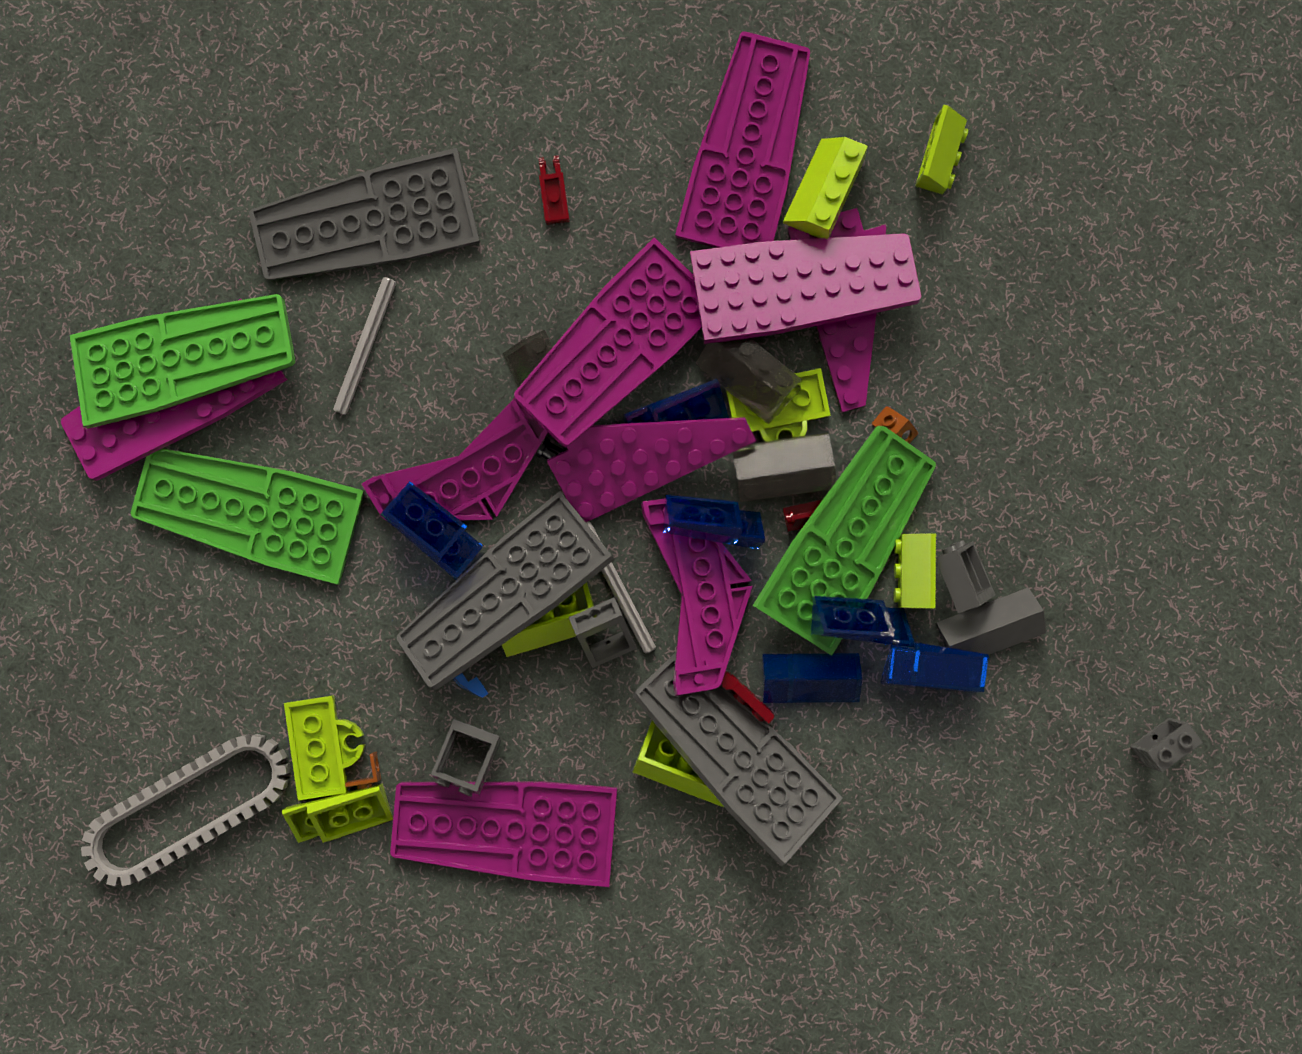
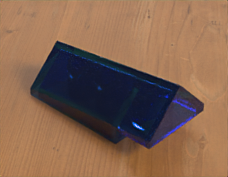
M717 379L631 411L623 416L625 424L729 418Z
M410 481L381 513L384 519L455 580L459 578L483 548L480 542L465 531L468 526Z
M666 495L663 533L758 549L765 543L760 512L739 510L737 501Z
M814 596L811 634L912 648L915 646L904 608L886 607L884 600Z
M915 643L914 648L891 645L880 684L982 693L985 688L989 657L988 654Z
M828 653L762 654L763 703L860 702L863 679L859 653H833V655Z

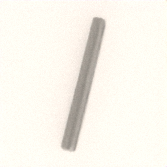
M384 277L381 281L333 408L338 413L346 415L396 286V282L390 278Z
M590 521L586 522L589 528L598 537L592 523ZM611 562L601 571L645 654L655 650L656 646Z

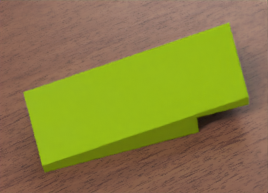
M382 783L365 789H357L343 794L288 806L282 810V814L298 843L320 836L324 843L393 820Z

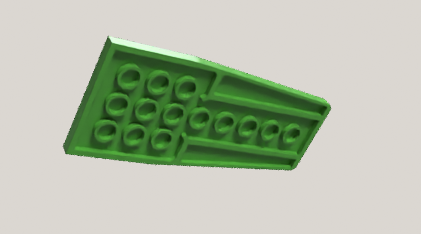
M279 294L140 317L70 335L83 427L87 429L157 412L291 367L295 364L285 300Z
M877 426L794 538L753 606L826 653L833 655L870 595L895 546L896 539H899L936 467L935 461L887 427Z
M162 448L146 456L131 509V516L266 566L340 585L365 491L292 471Z

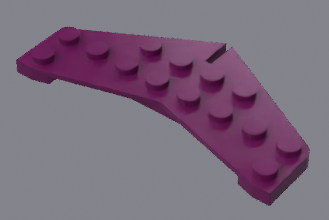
M513 399L459 456L374 476L363 482L362 486L380 516L387 521L493 520L482 499L485 498L497 517L548 432Z
M672 497L644 501L641 503L643 517L681 593L673 680L675 696L713 690L722 683L753 587L747 586L731 589L730 585L748 583L752 580L686 498Z

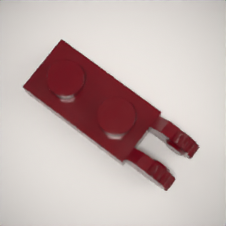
M559 155L553 156V166L556 173L546 174V161L544 157L539 158L541 174L539 175L546 225L570 222L563 172H561Z
M725 671L721 683L722 687L726 690L733 689L736 692L733 696L742 705L747 703L753 708L751 713L760 722L765 720L767 723H770L774 718V712L731 672Z

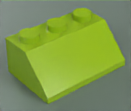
M943 105L935 118L915 185L916 187L943 194L947 188L951 189L955 178V175L951 174L953 166L958 165L962 154L958 149L960 143L964 144L968 134V129L965 128L967 120L948 105Z
M900 534L894 546V553L898 554V564H894V578H898V588H894V602L898 603L900 608H935L936 534Z

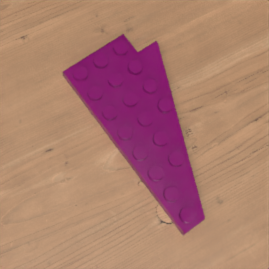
M854 208L840 213L829 238L886 235V225L864 230L858 209ZM787 228L790 240L818 239V237L796 228ZM876 313L816 326L842 413L866 406Z
M745 417L593 425L567 447L568 450L549 458L547 462L567 500L586 523L755 442L756 439Z

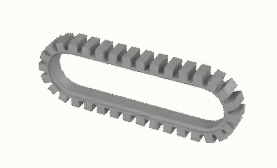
M250 734L236 737L237 742L233 738L221 744L222 747L214 748L207 754L195 759V761L181 767V769L141 790V792L101 813L100 817L95 818L88 825L91 829L85 831L82 841L90 843L81 847L82 856L92 857L84 863L87 870L89 871L97 867L98 870L93 877L99 881L107 878L106 884L111 886H117L120 883L122 886H126L136 881L139 882L271 806L270 801L275 802L283 795L281 790L287 788L290 780L281 776L291 772L290 763H280L281 760L288 757L284 749L275 753L274 750L279 743L269 739L264 744L265 735L255 734L252 737ZM242 751H257L263 754L270 762L272 779L268 787L261 794L136 866L120 868L111 864L105 857L102 845L107 830L140 809Z

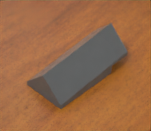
M1029 587L936 622L954 668L1047 633L1044 610Z

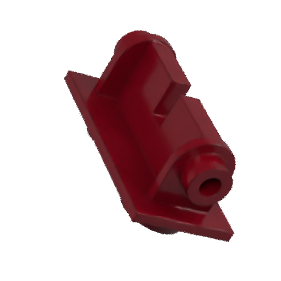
M822 500L783 508L787 531L802 529Z

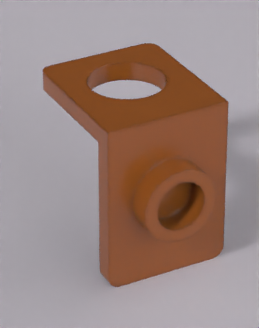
M888 406L872 422L874 427H887L901 438L904 432L909 430V436L905 440L909 444L918 435V431L907 418Z
M377 752L370 754L373 777L348 781L345 783V787L357 785V789L372 787L373 782L381 780Z

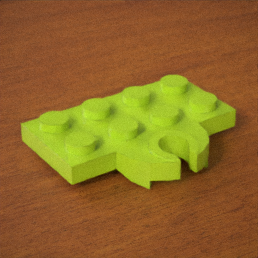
M821 368L725 388L731 418L745 417L751 431H759L762 440L768 446L777 450H783V444L778 439L780 432L787 431L791 434L790 446L793 448L804 438L807 431V421L831 416Z
M334 695L284 703L298 800L347 793L348 787H345L347 782L345 768L352 766L361 758L365 750V744H360L355 749H352L347 745L346 740L349 735L363 736L362 730L357 724L349 720L337 718Z

